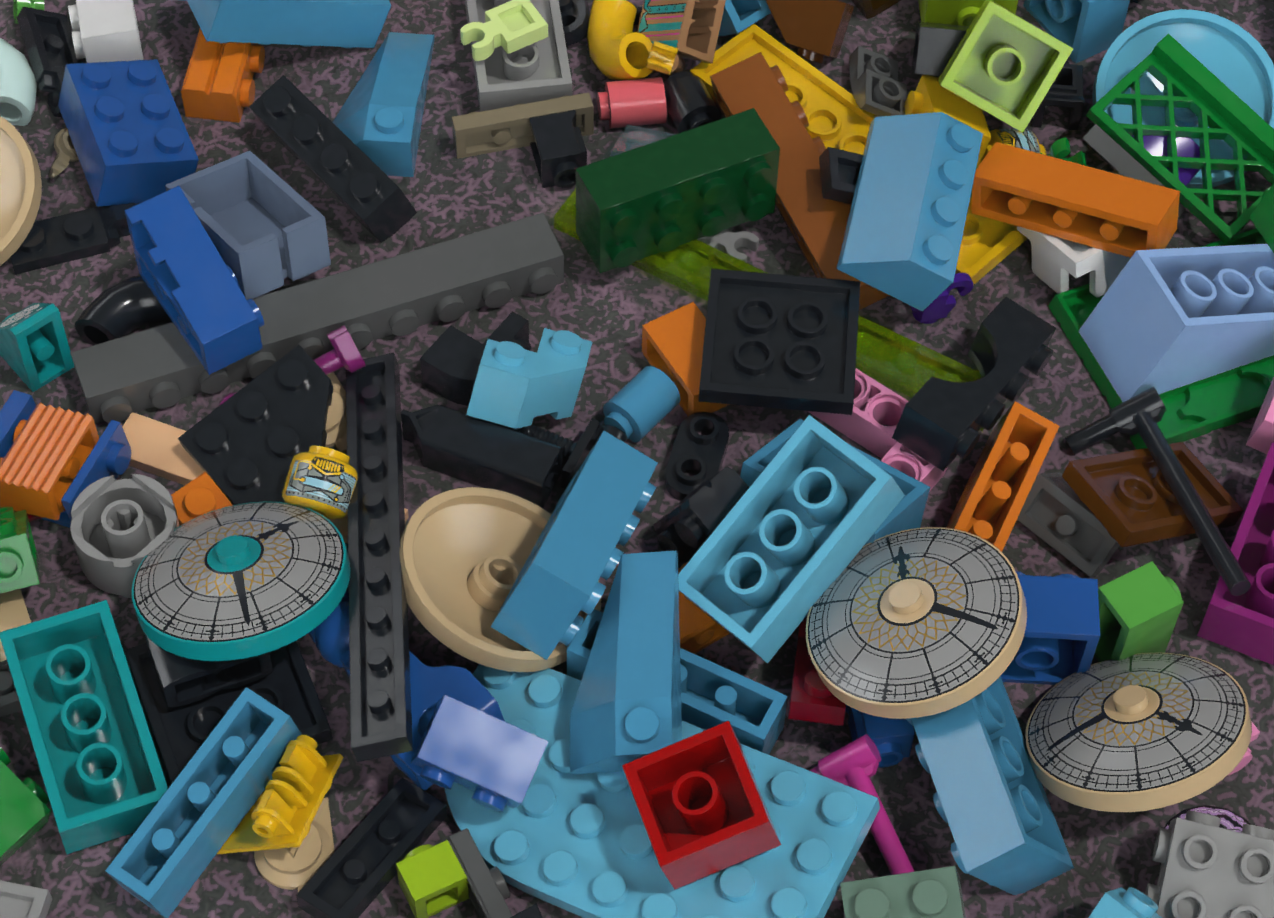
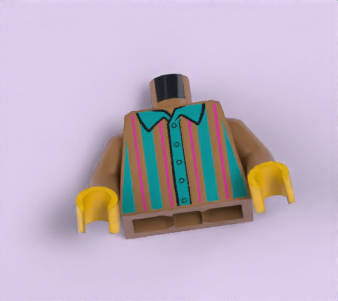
M644 0L643 5L637 7L634 26L638 30L637 33L644 34L652 42L646 68L671 76L683 71L685 67L683 58L713 63L726 0Z

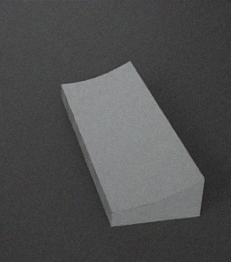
M464 0L467 23H485V11L511 0ZM530 0L548 24L547 38L510 54H507L503 47L499 46L494 49L493 54L489 58L481 61L473 59L480 112L573 95L559 0ZM474 41V42H471V43H470V44H471V52H472V44H474V43H476V42H479V41Z

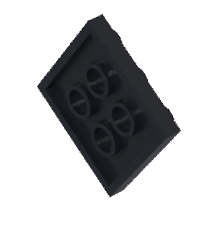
M711 268L699 402L852 415L860 281Z
M296 641L270 652L273 672L268 676L245 686L221 689L203 700L178 707L167 706L149 656L147 644L144 643L125 650L171 784L246 687L290 715L302 735L310 736L317 744L333 739L328 720Z

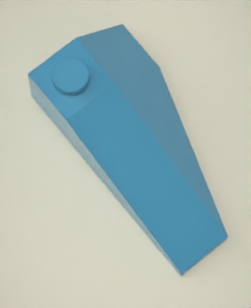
M389 32L333 120V123L387 176L414 177L435 39L434 35Z
M677 551L622 554L570 714V772L572 774L624 771L622 765L682 740Z

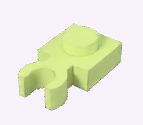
M511 0L485 11V23L471 22L464 25L460 29L461 43L467 45L471 42L479 41L472 44V58L475 61H481L489 58L493 54L494 49L502 46L506 53L510 54L547 38L548 24L530 0Z

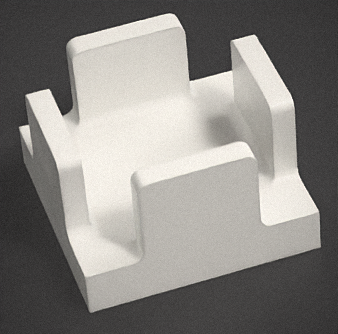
M1017 226V230L1031 242L1033 273L1058 294L1069 290V273L1073 277L1078 278L1090 272L1089 291L1095 297H1101L1107 292L1130 260L1126 256Z

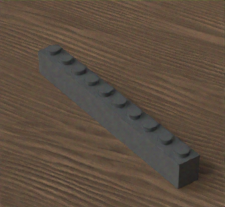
M539 213L256 297L253 300L264 319V326L259 328L263 349L210 375L173 322L70 353L89 414L93 417L95 424L102 422L110 423L111 420L122 422L132 412L135 413L151 407L168 408L175 405L181 398L201 392L208 394L217 393L224 390L231 383L250 377L255 379L298 345L314 360L334 349L327 334L345 325L359 350L369 345L373 340L392 334L405 336L414 332L419 326L439 320L444 322L455 321L462 317L465 312L485 306L490 308L501 307L508 303L511 298L531 292L535 294L547 293L554 289L557 284L564 283V254L544 213Z

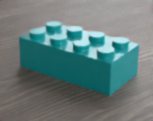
M104 600L0 632L2 646L66 855L134 833L168 790V786L108 601Z

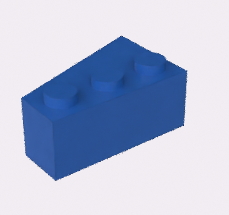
M178 185L125 210L139 274L207 373L210 375L263 349L259 328L264 326V319L253 299L246 300L235 274L223 261L180 186Z

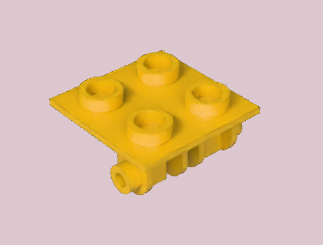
M299 735L296 740L289 741L279 762L281 766L276 767L272 773L273 780L267 783L264 792L217 854L300 847L303 839L310 831L311 823L325 794L331 788L332 780L344 757L341 754L321 756L316 750L317 742L307 735Z

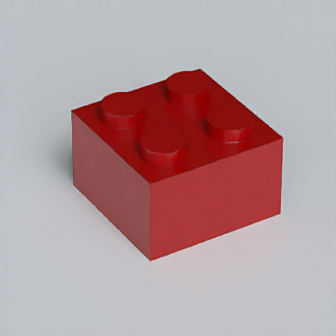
M729 721L622 765L660 868L674 890L781 845L742 746Z

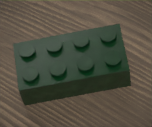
M752 108L576 169V233L599 273H603L617 267H627L637 260L660 252L672 251L680 245L705 236H715L723 230L736 225L760 220L767 214L775 211L780 147L756 110Z

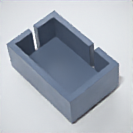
M251 151L165 185L166 191L178 185L180 186L223 261L235 274L246 300L266 295L268 292L284 286V278L286 277L295 281L331 265L325 216Z

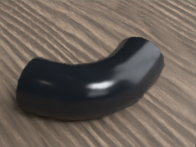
M140 275L132 276L105 289L81 313L75 322V329L85 342L94 346L127 336L134 329L147 323L172 322V320Z

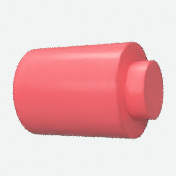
M662 77L606 82L605 92H597L600 120H609L610 129L666 123V96Z

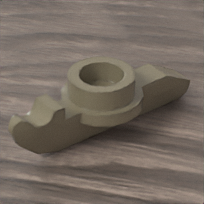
M67 128L60 130L55 135L54 148L57 156L49 171L48 177L50 179H53L65 170L69 162L79 160Z

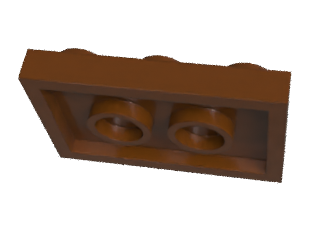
M1183 442L1169 444L1217 527L1223 528L1235 525L1244 511L1241 506ZM1147 448L1069 461L1062 475L1078 498L1091 510L1107 529L1109 535L1122 548L1196 533Z

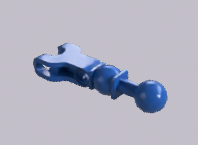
M346 590L344 597L335 610L320 625L309 632V635L316 644V648L321 656L331 664L344 668L350 678L349 592ZM409 651L413 751L390 755L394 764L422 790H427L433 783L423 779L420 776L423 768L411 762L437 703L444 695L500 720H505L498 702L466 668L449 665L440 667L426 666Z

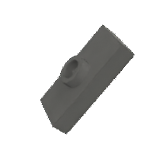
M467 828L449 836V843L467 876L469 899L478 917H512L513 915L505 902V899L510 898V893L498 867L495 866L488 869Z

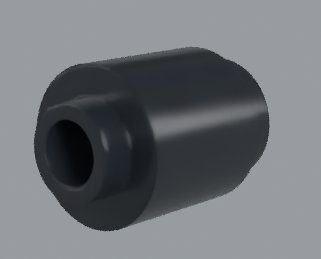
M681 71L665 80L667 113L679 133L721 119L719 108L699 77L694 76L691 72Z

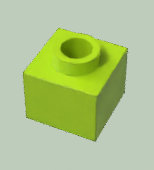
M448 840L435 846L431 844L419 846L410 851L402 861L396 863L399 886L415 918H428L469 899L467 876Z

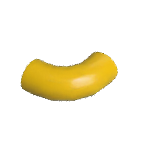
M593 0L587 31L589 53L593 63L606 77L617 81L641 79L653 72L652 69L646 68L652 42L644 34L633 32L637 8L627 0Z

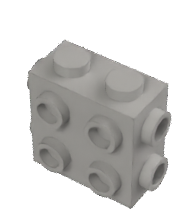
M1187 811L1185 819L1176 817L1171 820L1169 829L1159 828L1152 858L1153 861L1161 863L1157 885L1148 883L1145 890V895L1150 897L1159 907L1155 913L1162 918H1274V830L1243 824L1242 833L1220 828L1221 818L1196 811Z

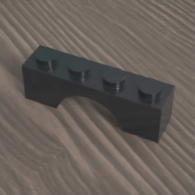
M284 75L249 106L268 132L296 159L301 160L380 243L393 236L417 213L402 190Z
M1005 297L982 321L967 355L977 367L981 378L970 382H951L931 377L905 405L892 438L942 471L949 466L956 456L964 460L977 444L981 436L979 430L983 427L990 431L1006 407L1003 403L1006 400L1014 403L1026 388L1030 380L1028 375L1032 372L1038 376L1043 371L1054 352L1048 345L1056 327L1010 298Z

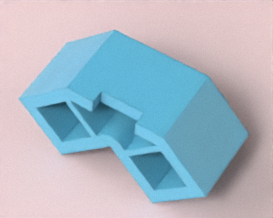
M544 328L536 353L526 350L514 342H498L488 339L466 415L514 429L531 426L533 418L536 416L550 414L556 420L571 417L587 366L592 341L582 339L570 331H554Z

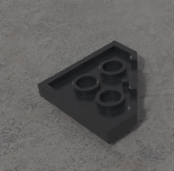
M298 345L186 431L178 440L233 505L251 502L285 503L282 492L293 457L299 453L308 452L309 447L312 445L326 446L327 433L325 429L328 407L331 406L332 382L305 350Z

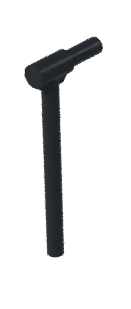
M1154 386L1108 410L1110 414L1065 437L1073 454L1076 455L1118 432L1121 435H1135L1139 433L1230 593L1234 596H1239L1250 589L1251 584L1157 425L1167 410Z

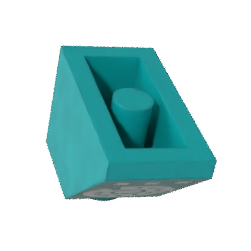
M33 303L23 310L7 316L0 323V356L32 392L74 367L59 309L53 303Z

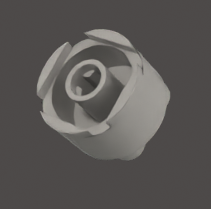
M131 474L132 479L115 480L114 475L93 482L79 494L71 510V537L84 575L99 589L111 594L121 595L125 598H132V582L143 558L163 543L173 533L174 529L180 526L176 508L169 491L155 479L140 474Z

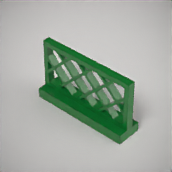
M1169 33L1156 44L1153 51L1092 106L1086 114L1094 124H1097L1165 187L1179 190V202L1225 244L1251 221L1249 217L1262 200L1261 198L1264 193L1261 191L1245 190L1244 171L1259 172L1272 185L1274 183V129ZM1149 72L1163 85L1164 96L1140 94L1139 79ZM1131 87V94H1124ZM1112 104L1132 105L1133 124L1116 123L1105 110ZM1141 106L1164 107L1165 124L1167 126L1142 125ZM1174 107L1190 109L1198 117V127L1175 126ZM1143 135L1167 136L1168 156H1152L1144 148ZM1176 136L1199 139L1200 158L1177 157ZM1209 139L1224 140L1232 148L1233 160L1211 159ZM1178 168L1201 169L1203 189L1187 188L1179 180ZM1211 170L1234 171L1235 190L1212 189ZM1213 200L1236 201L1238 218L1230 226L1214 213ZM1246 202H1254V203L1247 209V203H1246Z

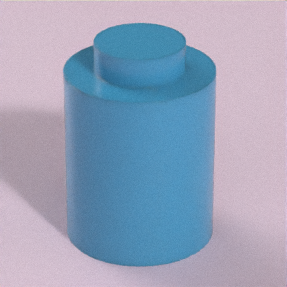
M646 366L603 406L604 424L620 429L632 442H639L680 403L679 390L663 371L653 366Z

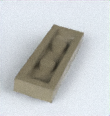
M590 93L567 95L549 100L453 116V145L457 159L530 146V143L535 142L531 131L529 118L576 110V127L580 128L582 136L594 134V106Z

